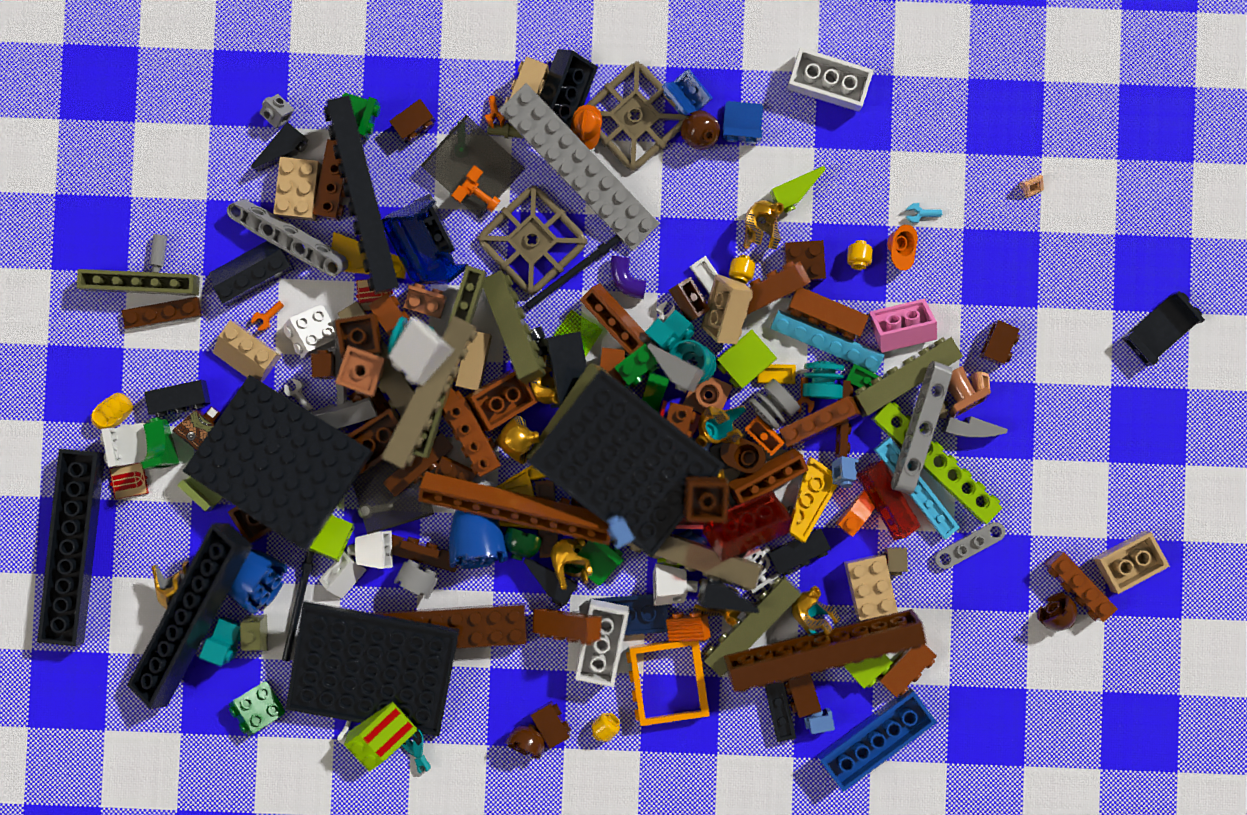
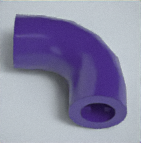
M611 256L610 274L615 287L627 296L644 299L646 280L636 279L630 275V258Z

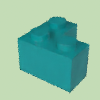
M675 310L665 322L657 318L645 333L658 348L670 353L672 347L678 342L691 339L696 329L691 322Z
M227 617L219 618L212 637L206 639L199 658L220 666L229 663L232 659L234 660L239 651L237 645L239 641L241 642V623Z

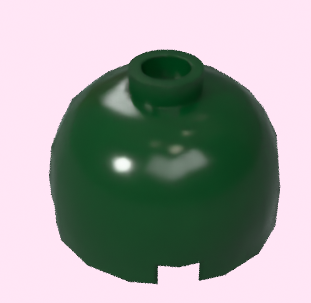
M509 527L506 528L504 533L507 552L512 554L511 558L522 561L523 558L535 556L543 540L533 534H527L521 530Z

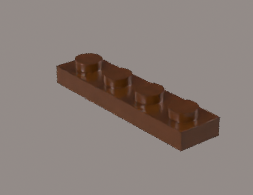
M192 297L122 310L124 328L128 330L200 317L202 312L199 297Z
M839 381L838 384L843 386V398L852 397L853 386L851 381ZM849 421L836 427L835 457H847V454L850 453L848 435L851 434V424Z

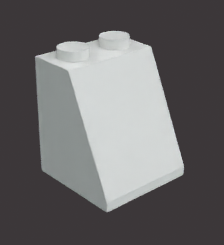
M412 317L390 353L389 358L394 361L392 365L401 372L403 370L407 374L405 378L413 385L418 383L423 386L451 355L454 349L427 324Z

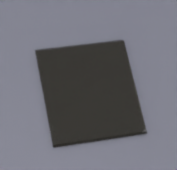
M467 115L464 116L421 164V167L451 194L459 185L461 186L467 179L466 175L475 165L483 171V174L477 181L479 183L478 188L492 199L494 196L499 198L525 169ZM467 194L461 202L479 219L488 211L486 209L487 204L474 194L471 196Z
M387 460L382 461L357 477L353 482L367 534L434 515L432 504L418 501L419 489L423 479L417 484L412 482L400 494L394 496L383 482L400 467Z

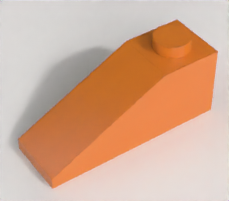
M870 480L835 524L849 536L853 537L869 518L886 491L873 480Z

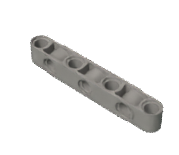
M241 199L228 205L227 214L232 220L327 275L336 276L348 268L346 257L250 201Z
M932 361L927 368L892 477L891 488L909 495L915 491L952 376V367ZM932 387H935L936 389L934 395H932L931 393ZM923 423L924 429L920 432L919 427ZM909 461H912V466L908 469L907 464Z

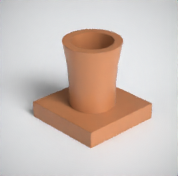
M348 346L335 383L374 396L378 382L383 375L386 358Z
M963 366L952 371L947 389L957 403L952 406L948 413L952 418H955L984 402L991 394L987 386L975 392Z
M712 377L708 381L698 384L694 392L688 391L683 405L693 407V410L700 414L710 406L723 410L733 386ZM707 391H710L712 393V397L710 399L705 397V393Z

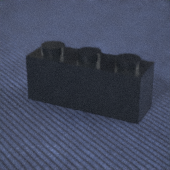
M197 380L144 392L148 414L155 415L156 417L168 416L167 412L174 411L175 414L186 412V408L193 407V410L205 408V404L210 403L205 380Z
M818 527L811 531L806 542L802 543L795 538L767 552L776 572L778 574L782 573L784 576L793 572V568L798 565L803 567L811 563L810 559L816 556L818 559L828 554L827 551L831 548L821 528Z

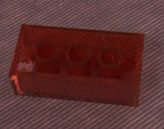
M770 491L727 509V522H703V534L722 562L790 533L792 518L773 491Z

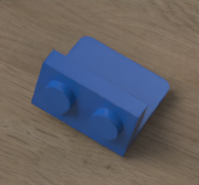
M690 69L684 71L674 82L662 85L664 95L669 100L672 99L676 105V110L681 115H691L692 112L701 110L713 99Z
M727 101L725 104L722 139H726L728 142L745 141L747 144L760 143L763 132L761 130L763 105Z

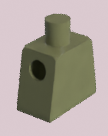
M267 614L247 615L241 622V651H268Z

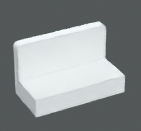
M344 551L340 561H334L319 581L327 591L339 598H343L364 574L366 569L362 565H357L353 558Z

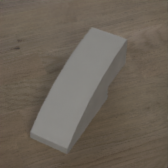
M972 416L967 417L965 422L948 417L942 429L943 433L961 437L997 436L1008 431V429Z

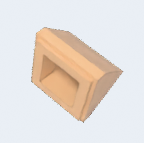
M1035 175L1019 183L1026 198L1044 190L1042 175Z
M978 371L971 374L972 387L975 392L986 386L990 390L989 373Z

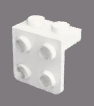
M322 305L289 318L283 326L286 336L294 344L295 352L302 359L308 357L313 350L335 341V334L337 333L333 322Z
M146 423L101 429L100 440L105 447L104 460L108 467H120L144 461L147 453V442L143 424Z

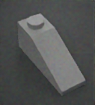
M649 343L648 348L672 382L677 384L675 388L685 393L687 390L694 392L704 371Z

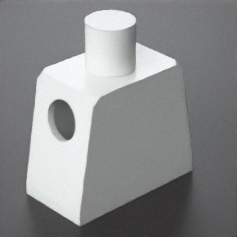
M381 531L356 537L355 545H349L347 548L348 555L356 556L357 565L379 569L393 567L392 531Z
M655 564L653 570L654 606L685 602L687 592L697 593L698 582L687 580L685 569Z

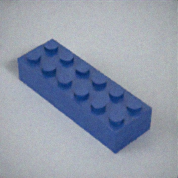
M909 687L902 696L898 695L817 755V757L842 792H844L935 725L937 721L914 690Z

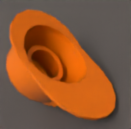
M583 105L574 112L571 131L591 150L598 144L600 139L602 115L595 106Z
M911 225L900 226L889 236L887 241L892 262L901 271L910 269L915 260L918 236L916 230Z

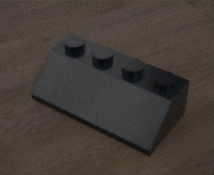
M557 49L540 98L571 130L574 112L584 105L598 66L573 50Z
M266 241L211 271L209 274L213 288L222 304L230 306L295 270L283 249Z

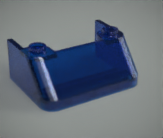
M435 199L416 201L388 214L382 219L384 230L409 278L414 283L421 285L450 283L465 271L466 265L468 266V264H455L451 254L439 252L423 221L429 215L428 209L436 204Z

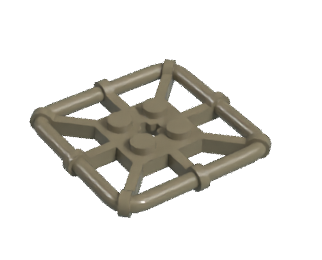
M635 61V63L626 67L610 83L607 82L604 85L605 88L586 104L596 106L609 93L619 102L611 111H600L603 118H611L619 126L609 136L601 130L600 140L602 141L601 144L607 147L624 166L630 168V171H635V169L643 166L660 149L663 150L666 144L681 131L685 118L688 119L690 116L681 115L680 113H659L652 106L660 96H663L674 108L676 105L672 99L669 100L664 95L663 84L646 66L640 64V61ZM639 71L658 90L648 100L638 90ZM634 72V90L623 99L615 88ZM632 111H633L634 113H636V112H639V113H640V114L638 115V117H639L638 120H636V119L632 120V119H631V117H632L631 112H632ZM659 120L679 121L661 139L651 129ZM622 131L632 140L631 161L612 142ZM647 132L656 143L636 161V141Z
M536 185L527 188L506 208L503 207L501 209L502 212L477 236V241H479L486 253L500 266L499 269L509 275L520 289L528 293V295H533V293L540 291L558 273H562L564 271L563 268L584 249L588 242L583 232L565 214L566 211L563 208L560 209ZM531 195L530 216L520 224L511 213ZM536 195L555 214L545 224L536 216ZM506 218H509L517 227L508 236H488ZM560 219L577 238H557L549 228ZM528 236H537V243L528 244ZM488 242H508L516 252L505 261ZM557 243L577 244L559 263L548 253ZM520 255L529 264L528 285L510 267V264ZM544 256L554 267L534 285V265Z

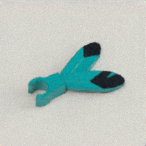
M418 729L413 735V742L408 739L401 746L416 758L417 771L421 774L424 770L426 772L429 771L431 765L426 760L425 755H423L424 739L422 732Z

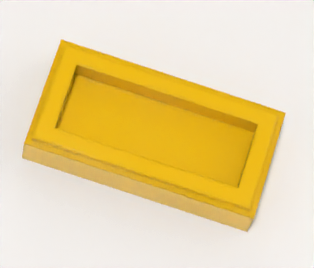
M771 364L757 376V383L767 384L770 380L775 379L780 384H795L796 365Z

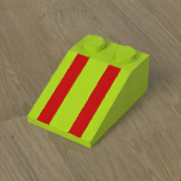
M391 702L347 733L344 746L370 772L387 760L417 731V728Z

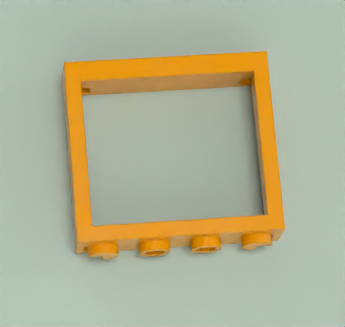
M663 641L629 646L630 652H626L627 662L632 664V671H629L630 683L634 682L635 690H632L633 702H637L638 709L634 711L636 721H640V726L710 716L699 641ZM691 646L700 710L645 718L636 654Z

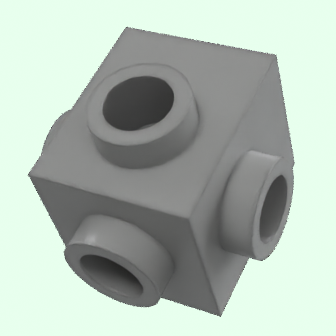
M277 94L273 97H267L262 102L263 107L260 114L277 129L289 122L294 108Z

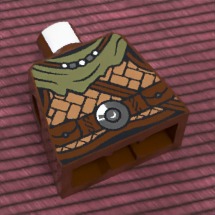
M213 406L206 413H203L201 410H195L172 431L197 451L216 424L215 419L219 416L220 412Z

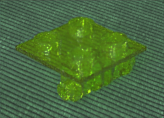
M570 310L554 336L581 332L586 357L603 330L575 311Z

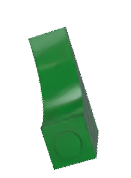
M650 373L642 400L658 412L669 379Z
M160 417L149 419V423L143 424L147 442L146 457L141 462L143 469H163L180 464L168 420L161 419Z

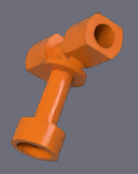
M474 165L466 175L467 179L461 186L459 185L451 197L458 203H461L467 194L469 196L474 194L487 204L486 209L493 212L501 200L496 196L492 199L478 188L479 183L477 181L483 174V171Z

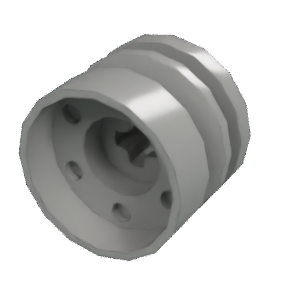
M772 379L764 386L768 395L765 397L757 392L756 396L760 402L753 397L749 402L754 412L766 424L777 430L780 426L775 419L777 418L781 423H785L781 413L785 412L787 415L792 416L800 409V406L779 382Z

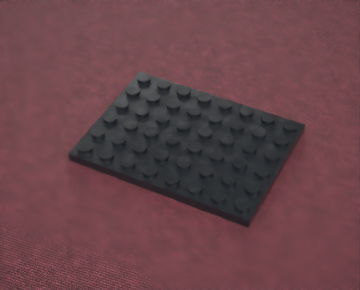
M602 368L599 369L527 461L528 464L607 524L609 518L615 515L618 517L622 515L635 539L631 542L651 558L684 518L686 477H716L725 466Z
M249 375L183 472L307 552L374 452Z
M303 601L285 710L362 723L393 702L422 734L439 736L460 629Z

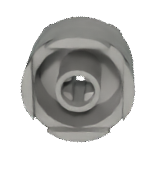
M412 560L404 561L394 583L398 584L401 582V587L422 596L424 593V598L428 600L439 580L437 578L438 574L427 568L425 571L419 569L421 565Z

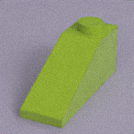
M825 166L771 189L770 194L774 202L782 203L785 213L795 210V206L826 169Z

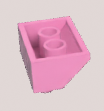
M925 299L869 312L875 339L881 353L937 340V322Z

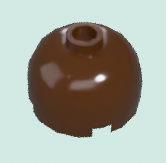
M702 110L694 111L688 119L685 118L683 121L681 136L686 144L693 149H709L719 139L720 125L717 119L710 113Z
M1062 592L1050 596L1046 600L1049 603L1044 608L1040 606L1038 609L1037 619L1049 630L1057 632L1071 628L1078 614L1074 601Z
M528 724V727L518 726L514 728L505 741L508 747L525 756L526 754H533L531 758L540 760L545 748L544 738L538 732V728L532 724Z

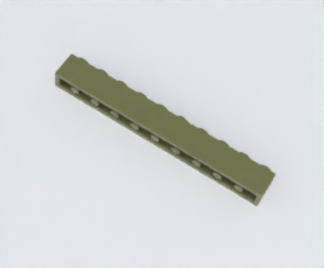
M466 265L448 325L453 316L470 324L472 323L487 276L485 271ZM453 377L451 378V380H450V382H449V385H451V387H452V383H453V380H454ZM451 387L447 395L442 396L440 400L442 405L437 413H433L431 417L433 423L428 431H424L422 435L424 441L419 449H415L414 455L424 458L430 456L444 412L443 408L446 406Z

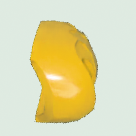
M115 393L96 406L91 414V422L98 429L116 428L130 415L133 410V403L125 394Z

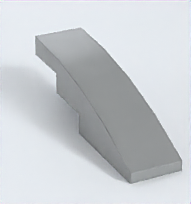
M370 397L354 403L351 400L338 406L332 404L310 412L336 429L377 416V411Z

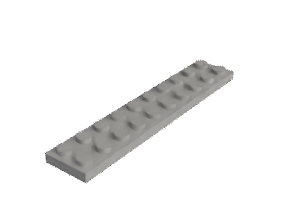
M527 83L498 110L632 251L659 225V222Z

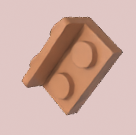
M414 283V286L408 285L409 290L403 308L441 319L447 297L443 295V291L434 288L432 291L425 290L424 285Z

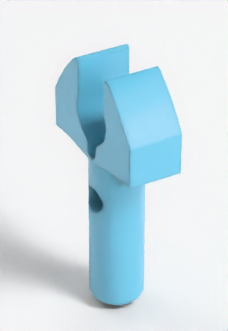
M913 203L905 210H914L918 213L916 216L905 217L911 223H919L921 217H941L943 214L941 209H921L919 203Z

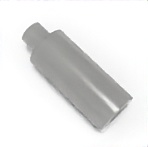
M153 234L149 265H152V272L160 273V267H164L167 236Z

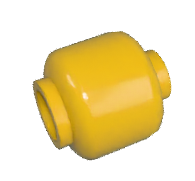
M857 240L848 247L847 263L852 269L864 270L872 263V247L863 240Z
M740 255L731 261L729 277L744 284L753 279L755 263L749 256Z
M602 713L592 723L593 737L598 741L609 742L620 731L619 719L612 713Z

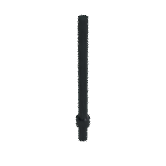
M615 235L605 244H600L597 247L598 249L528 301L526 303L527 307L532 309L600 256H605L610 252L609 249L621 241L620 238Z
M309 550L306 552L305 561L301 565L302 574L283 652V661H290L309 574L313 570L314 552Z

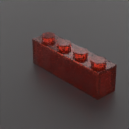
M883 460L870 463L857 473L859 481L894 540L908 537L921 526L903 494L891 488L892 475Z

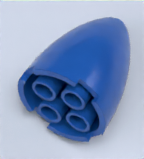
M455 510L449 535L450 567L454 568L456 565H461L462 569L489 567L490 564H494L498 560L499 563L507 561L508 553L498 519Z
M252 548L228 595L252 614L257 613L259 608L263 605L267 607L278 595L284 584L281 580L284 573L287 572L286 564L269 554Z

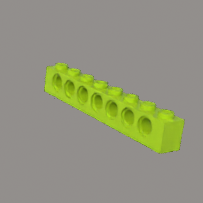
M889 402L881 407L871 420L902 448L911 417L900 412L902 409L898 404ZM893 417H897L900 420L898 427L892 426L891 420ZM931 441L923 468L982 524L987 525L1003 508L999 505L1000 500L993 494L989 495L982 483L979 481L975 482L971 478L972 474L967 469H961L957 465L958 461L949 454L947 456L943 452L944 448L935 441L933 443ZM936 456H939L942 460L939 467H936L933 462ZM951 469L956 473L953 480L948 478V472ZM964 483H968L970 486L967 493L962 491ZM979 496L984 500L983 505L980 507L976 504V499Z

